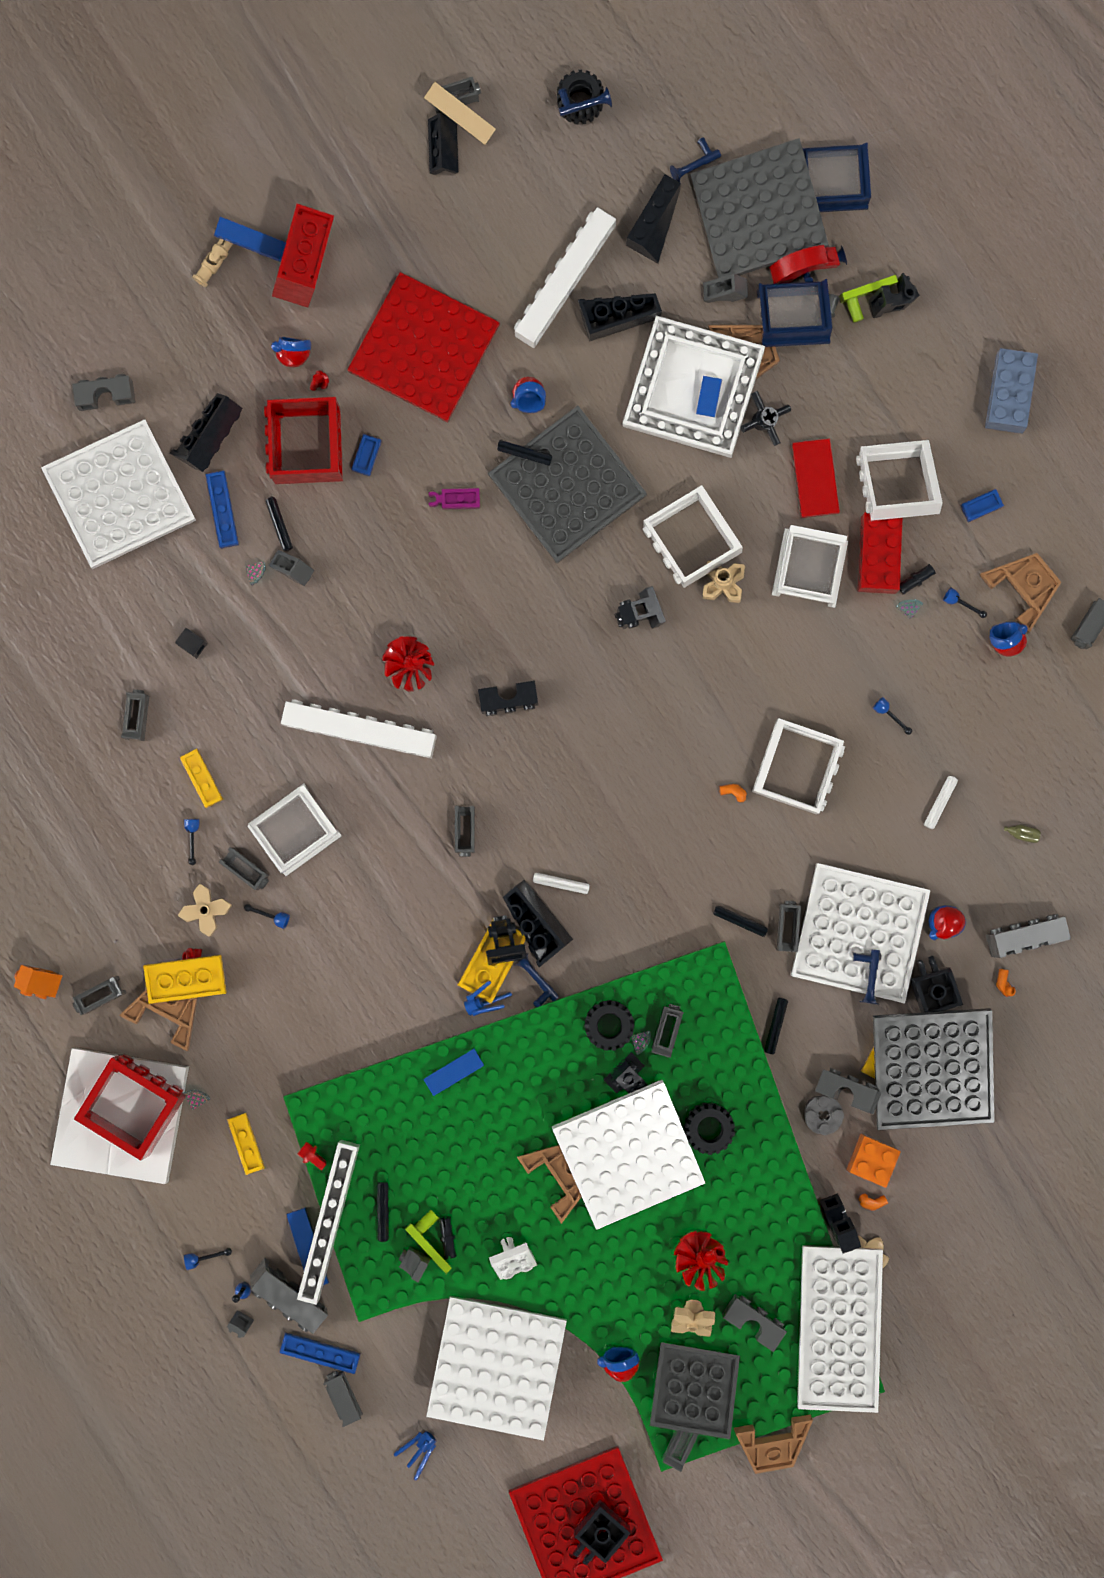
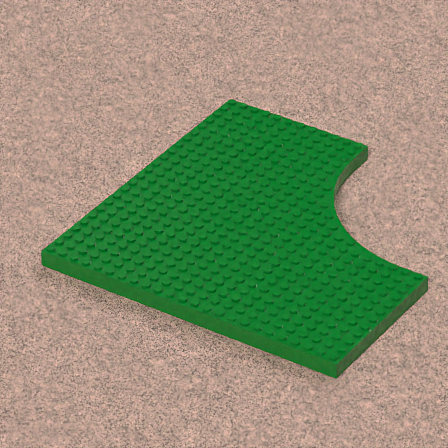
M725 941L315 1084L283 1097L300 1149L306 1142L313 1147L316 1145V1153L326 1160L327 1165L323 1170H320L310 1161L305 1163L320 1208L338 1142L344 1140L360 1145L333 1246L358 1322L416 1303L450 1299V1296L497 1301L524 1308L534 1313L567 1319L565 1329L587 1344L599 1357L604 1356L605 1352L613 1347L631 1348L639 1356V1368L632 1379L621 1383L626 1388L639 1411L661 1472L672 1468L663 1463L662 1457L675 1430L650 1426L661 1342L740 1356L731 1438L723 1439L699 1434L685 1463L740 1444L734 1431L736 1427L753 1425L755 1438L791 1426L793 1417L811 1414L812 1418L830 1412V1410L798 1409L797 1398L802 1245L834 1246ZM601 1001H617L623 1004L633 1016V1035L635 1036H631L632 1038L624 1047L614 1051L597 1048L590 1042L585 1031V1019L588 1011ZM669 1004L680 1006V1011L684 1012L671 1058L651 1052L663 1006L668 1007ZM605 1014L598 1021V1030L606 1037L617 1035L621 1029V1021L614 1014ZM667 1015L659 1045L669 1047L677 1017ZM475 1048L484 1066L433 1096L424 1078ZM630 1052L645 1065L638 1075L648 1085L663 1080L683 1130L689 1111L693 1110L697 1105H702V1103L720 1105L731 1115L735 1124V1136H733V1141L727 1146L726 1150H721L719 1154H702L689 1143L705 1184L597 1230L582 1197L561 1224L550 1206L566 1194L545 1163L527 1173L517 1158L520 1155L559 1145L552 1126L629 1094L624 1088L616 1093L603 1079ZM714 1117L704 1118L698 1125L699 1135L706 1140L716 1138L721 1131L720 1122ZM379 1182H388L389 1239L386 1242L378 1241L377 1184ZM432 1210L438 1218L445 1217L446 1219V1216L451 1217L457 1257L450 1259L449 1256V1259H444L443 1244L440 1241L439 1220H437L422 1236L452 1269L446 1274L431 1258L418 1283L411 1279V1276L406 1271L399 1268L401 1264L399 1258L403 1250L408 1251L410 1246L428 1255L405 1228L410 1223L415 1226ZM693 1231L712 1234L710 1238L723 1245L725 1250L724 1256L728 1261V1265L719 1262L714 1264L724 1268L725 1279L723 1281L711 1269V1275L718 1283L715 1288L709 1289L708 1277L704 1273L705 1291H700L694 1286L699 1276L698 1271L690 1286L685 1284L682 1272L688 1269L678 1273L676 1271L677 1256L674 1255V1250L679 1244L680 1239ZM512 1237L515 1247L527 1243L535 1257L537 1266L533 1267L530 1271L517 1273L510 1279L500 1280L490 1263L489 1257L504 1252L501 1240L505 1239L508 1245L506 1238ZM734 1294L739 1297L741 1295L745 1296L751 1301L750 1305L755 1308L757 1306L763 1308L768 1312L767 1316L772 1320L776 1317L784 1323L783 1327L787 1333L774 1352L756 1340L755 1336L760 1328V1324L757 1321L749 1320L739 1329L723 1318L722 1313ZM688 1300H698L702 1303L704 1311L715 1312V1322L712 1325L711 1336H699L695 1332L689 1331L685 1333L671 1332L675 1308H684ZM879 1376V1394H881L885 1390ZM683 1432L672 1456L681 1459L693 1433Z

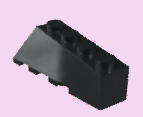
M666 174L627 236L626 241L627 247L659 264L681 187L680 182Z
M656 293L631 295V297L614 296L613 298L602 299V297L592 300L578 299L589 342L654 321L655 317H661L662 313Z
M217 393L202 412L204 416L197 421L195 420L191 425L193 430L187 437L184 435L180 439L182 444L177 450L173 448L169 454L192 468L204 472L209 467L214 454L219 451L224 438L229 435L232 425L239 419L243 408L226 395Z
M525 880L503 896L513 918L517 920L520 926L519 930L522 936H525L529 944L528 948L534 954L539 968L573 940Z

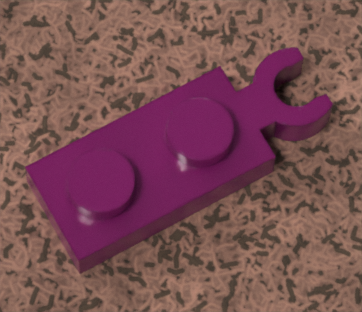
M480 488L442 489V495H438L436 492L428 493L429 497L436 498L435 502H429V507H437L439 504H442V510L480 509Z

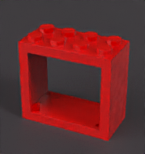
M298 203L296 204L272 297L309 307L334 215Z
M318 397L267 400V406H264V415L268 420V425H265V436H268V444H265L266 455L269 456V462H266V473L269 474L270 479L275 484L343 481L341 409L337 398ZM328 415L331 468L282 470L281 419L283 417Z
M126 1054L123 1056L118 1055L111 1057L74 1117V1120L141 1161L151 1155L187 1095L182 1093L184 1090L179 1086H171L166 1083L167 1080L158 1074L156 1076L151 1074L148 1067L142 1064L138 1066L133 1063L134 1059ZM114 1072L124 1074L165 1100V1107L143 1142L91 1111Z

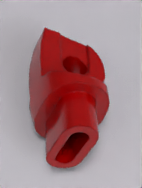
M306 1142L297 1154L304 1159L303 1163L310 1161L320 1170H323L327 1165L326 1160L316 1153V1145L313 1147Z

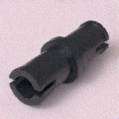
M928 564L917 573L913 572L909 578L900 583L899 591L904 595L914 587L921 586L923 581L936 574L934 568Z
M446 1216V1219L441 1217L438 1220L444 1259H449V1256L452 1259L457 1257L455 1252V1234L452 1232L451 1217Z

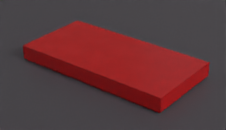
M830 438L792 443L801 518L839 514Z

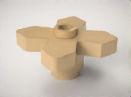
M733 564L728 569L719 566L707 575L713 581L704 585L703 599L715 600L723 592L729 602L740 603L742 589L735 583L744 578L745 565Z
M199 884L193 892L196 905L184 906L178 916L186 922L199 919L200 931L207 936H212L217 929L214 917L216 915H226L232 904L225 899L211 901V890ZM204 907L207 908L206 914L203 913Z
M688 1300L684 1308H675L671 1332L685 1333L689 1331L695 1332L699 1336L710 1337L712 1325L715 1322V1312L704 1311L702 1303L698 1300Z

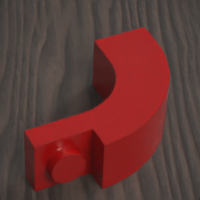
M818 245L791 253L776 261L769 268L773 283L785 284L791 283L800 275L810 271L837 268L840 265L836 247L825 248L824 245Z

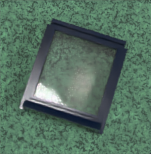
M868 143L862 145L803 148L820 212L868 210V204L871 199Z
M827 279L821 282L766 285L759 283L757 298H760L763 327L761 342L763 346L830 344L833 327Z

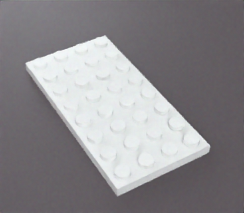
M802 1245L798 1409L878 1413L882 1249L857 1248L842 1254L839 1247Z

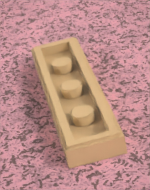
M436 82L433 83L424 99L484 145L496 130Z

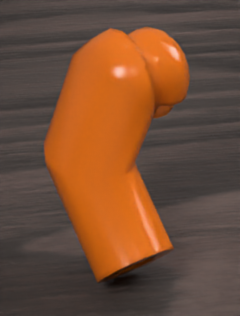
M739 785L719 786L720 795L733 794L738 802L746 800L747 793Z
M999 969L996 982L997 988L1006 997L1014 996L1016 989L1007 981L1009 970Z
M862 1194L858 1198L860 1205L871 1211H875L888 1204L884 1195L871 1199L867 1194Z

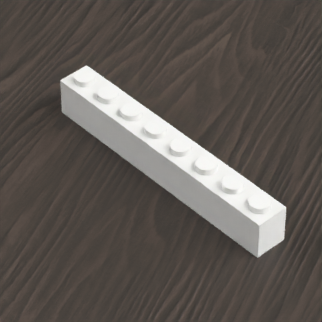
M598 207L594 212L591 211L589 213L584 228H579L576 233V240L574 243H569L565 251L566 255L564 258H559L555 265L556 270L553 274L550 273L545 280L546 285L543 289L540 288L535 295L536 300L533 304L527 306L524 312L526 315L522 320L519 319L514 326L515 337L532 348H535L616 226V219Z
M293 699L291 702L285 703L281 720L283 726L432 759L437 738L432 730L422 728V731L414 730V726L403 724V727L395 726L396 722L388 720L381 723L377 722V718L366 716V719L358 717L359 714L347 712V715L341 714L340 710L329 708L327 711L321 709L322 706L310 704V707L304 706L303 702Z
M344 1140L338 1142L297 1300L317 1304L320 1299L358 1155L359 1144Z

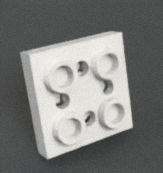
M512 1237L506 1238L508 1245L505 1239L501 1240L504 1252L489 1257L490 1263L500 1280L510 1279L517 1273L530 1271L533 1267L537 1266L535 1257L527 1243L515 1247Z

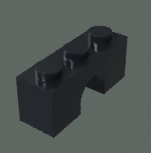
M535 680L516 683L517 693L510 700H504L499 696L497 686L478 689L482 714L494 716L499 711L513 713L518 708H524L525 711L535 709V706H538Z
M838 1193L821 1199L820 1204L825 1219L842 1254L860 1248L861 1244L856 1228L851 1218L847 1216Z

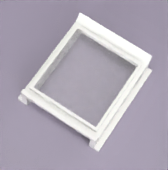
M791 525L789 529H784L772 595L779 597L780 594L826 602L828 607L835 608L848 541H846L847 536Z
M302 784L248 823L250 831L280 873H283L285 876H288L342 837L309 793V789L305 784Z

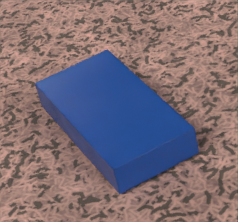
M703 376L696 411L697 415L715 418L722 379Z
M363 434L351 469L352 471L366 476L371 475L382 442L381 439Z
M994 489L960 506L967 521L971 522L1002 508L1004 505L997 490Z

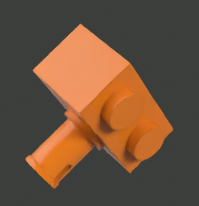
M21 965L14 976L16 980L14 987L21 990L20 994L31 997L32 994H35L36 997L41 999H47V996L55 998L63 976L51 970Z

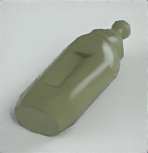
M1024 825L1004 827V830L1008 831L1016 839L1031 843H1038L1041 832L1036 828Z

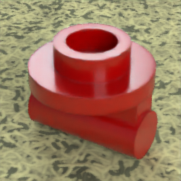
M321 370L316 371L315 375H313L310 389L312 391L317 390L319 387L326 389L329 383L327 374Z
M188 948L183 953L182 960L201 957L202 949Z

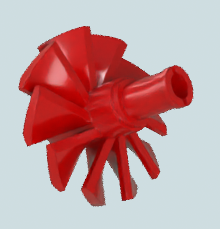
M401 636L391 641L383 654L382 661H386L385 676L388 677L397 672L398 674L392 676L391 679L395 688L399 689L406 674L407 680L404 689L408 692H413L412 675L416 679L418 690L422 689L425 686V682L420 678L418 670L431 681L430 668L423 667V664L434 666L432 657H430V652L427 651L429 648L423 643L416 641V637Z
M693 1231L683 1236L674 1250V1255L677 1256L676 1271L678 1273L688 1269L682 1272L687 1286L691 1285L698 1271L699 1276L694 1286L700 1291H705L704 1273L708 1277L709 1289L715 1288L718 1283L711 1275V1269L723 1281L725 1279L724 1268L714 1264L719 1262L728 1265V1261L724 1256L725 1250L723 1245L710 1238L712 1234Z

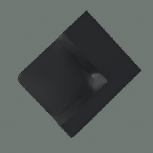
M187 628L184 629L175 641L179 647L196 659L208 644Z

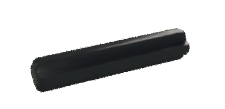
M503 440L498 442L497 450L548 466L552 462V455Z
M270 497L266 499V504L282 550L284 552L293 549L278 503L275 497Z
M716 906L713 914L759 936L765 937L768 932L767 927L721 906Z
M777 999L764 1049L765 1053L775 1054L788 1005L787 999Z
M379 1182L377 1184L379 1242H386L389 1239L388 1182Z

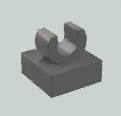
M237 1310L227 1326L228 1331L238 1334V1338L244 1337L254 1320Z

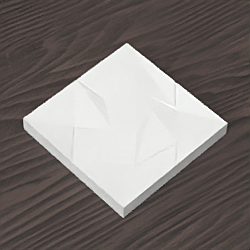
M656 316L623 420V427L732 458L740 427L743 423L764 355L765 346ZM703 376L722 379L715 418L696 414Z
M72 1048L50 1165L161 1184L168 1183L182 1104L151 1155L141 1161L74 1120V1117L111 1057L118 1055ZM131 1057L134 1059L133 1063L138 1066L142 1064L148 1067L151 1074L155 1076L158 1074L167 1080L166 1083L171 1086L177 1085L184 1090L182 1093L185 1092L188 1066ZM114 1072L91 1111L143 1142L166 1103L163 1098L124 1074Z

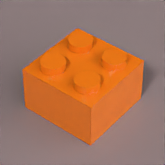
M860 1134L846 1170L886 1188L901 1151Z

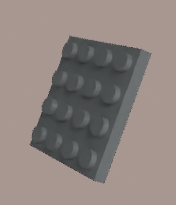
M661 1342L650 1426L730 1439L740 1356Z

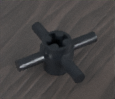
M759 392L751 393L758 411L753 415L752 421L741 425V431L744 433L753 428L760 431L767 430L773 446L780 444L781 442L774 426L778 421V417L791 412L790 405H785L777 410L772 407H765Z

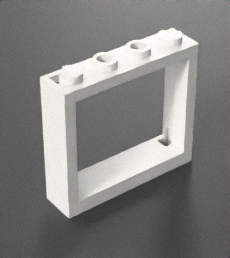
M929 440L862 446L860 448V454L856 456L857 466L861 467L859 476L860 481L864 482L863 497L867 498L866 512L870 513L871 521L940 514L943 502ZM920 457L929 501L876 506L868 462Z
M702 485L643 520L645 535L647 538H652L654 549L657 553L661 552L664 557L662 560L668 569H672L674 572L673 578L677 584L681 583L684 588L742 553V545ZM699 500L731 550L685 577L653 527Z
M778 718L752 792L814 814H819L826 806L827 801L824 800L826 793H830L833 783L830 781L832 775L837 774L839 764H837L838 758L844 754V741ZM783 729L834 746L814 806L763 789Z

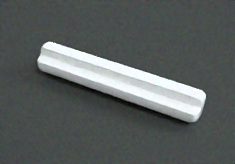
M947 777L924 823L927 828H935L958 782V779L955 777Z
M535 873L533 877L534 883L588 894L590 887L587 883Z

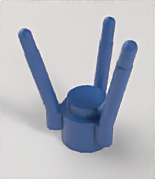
M491 981L486 982L474 993L466 996L467 1001L464 1002V1006L470 1016L505 1007L504 1005H496L484 1008V1006L491 1003L487 1001L482 1002L480 997L476 998L480 992L491 984ZM509 992L495 997L492 1003L510 997L512 993Z
M425 1431L423 1434L419 1432L415 1438L394 1453V1456H398L418 1441L416 1445L419 1450L407 1464V1467L410 1468L420 1454L427 1451L414 1480L418 1479L431 1452L436 1447L435 1443L437 1440L428 1431Z

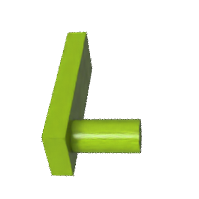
M893 275L844 292L839 296L841 304L847 302L853 323L864 319L858 298L878 291L881 286H894L898 282L897 277Z
M430 1210L415 1226L410 1223L405 1230L447 1274L452 1268L422 1236L439 1219Z

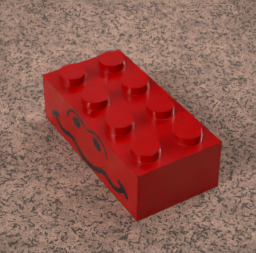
M864 512L862 515L858 592L896 594L900 590L903 518L871 521L870 513Z

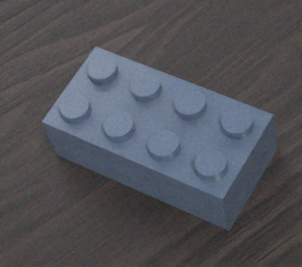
M999 349L995 358L985 428L1023 434L1028 424L1038 358L1037 353Z

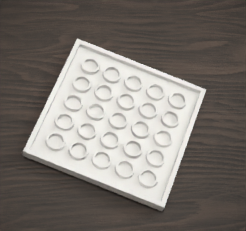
M142 420L41 467L92 569L196 521L146 420Z
M816 863L799 937L798 952L795 954L791 976L866 994L870 963L853 961V953L871 955V949L880 950L874 995L905 1003L930 890Z
M663 1080L552 1126L596 1230L705 1184Z
M450 1296L426 1417L544 1441L567 1319Z

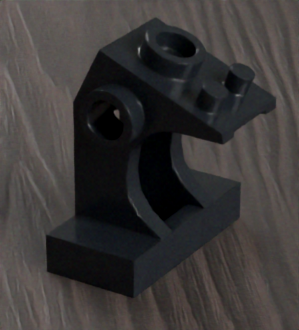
M902 273L897 279L898 294L891 293L889 285L881 286L868 300L873 318L881 317L884 313L904 310L920 296L915 285L909 281V276Z
M653 586L647 587L639 593L640 600L631 602L629 599L621 602L617 613L614 614L615 618H617L618 626L623 627V629L637 627L640 625L639 621L649 620L652 629L666 622ZM644 606L646 614L638 615L636 607Z
M507 915L493 917L491 926H488L489 937L494 938L495 949L486 951L488 965L527 959L525 944L516 946L514 944L515 922H511ZM509 936L510 945L499 947L498 938Z
M632 1052L603 1079L616 1093L623 1088L628 1093H632L648 1085L638 1075L645 1065Z

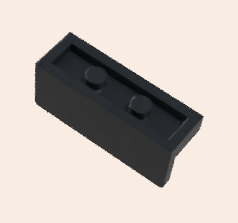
M439 113L428 119L430 174L437 175L443 171L456 174L459 172L457 123L445 114Z

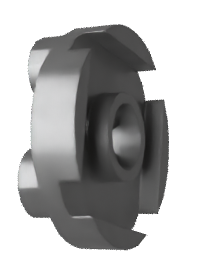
M828 1096L813 1097L808 1101L804 1109L806 1125L817 1134L828 1135L834 1133L839 1129L844 1118L841 1105L838 1101ZM821 1110L823 1112L827 1110L829 1113L827 1114L828 1118L820 1120L818 1113Z

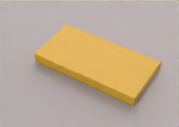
M487 929L458 986L474 993L483 984L491 981V984L477 996L492 1004L514 961L488 965L486 951L495 949L494 938L489 937ZM516 929V933L513 934L515 946L524 944L526 940L525 936H522L521 932ZM509 936L498 938L499 947L510 945Z
M222 955L143 965L149 1004L227 993Z

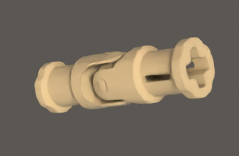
M220 239L217 244H214L212 251L202 261L201 268L192 278L201 286L207 287L208 280L213 274H216L223 260L228 256V251L233 243Z

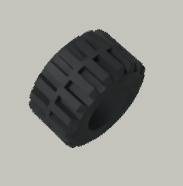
M578 70L577 73L571 71L570 75L566 74L564 80H560L557 88L558 108L564 106L558 93L560 89L565 88L567 90L570 104L576 102L570 96L575 92H585L591 97L590 99L603 94L604 88L601 80H597V76L595 74L590 75V71L587 70L586 73ZM603 104L588 107L562 117H567V121L570 123L573 120L574 124L578 125L579 122H582L583 125L586 124V121L592 122L594 117L597 118L599 116V111H602Z
M607 1000L598 1002L587 1013L585 1031L590 1042L599 1049L614 1051L622 1048L630 1041L634 1033L632 1014L623 1004L617 1001ZM605 1014H614L621 1021V1029L613 1037H606L598 1030V1021Z
M702 1103V1105L695 1106L693 1110L689 1111V1115L685 1119L684 1130L687 1140L695 1150L702 1154L712 1155V1153H721V1150L728 1148L727 1146L732 1143V1138L735 1136V1124L731 1115L722 1106L715 1103ZM707 1117L716 1118L721 1125L719 1135L711 1140L703 1139L698 1133L699 1123Z

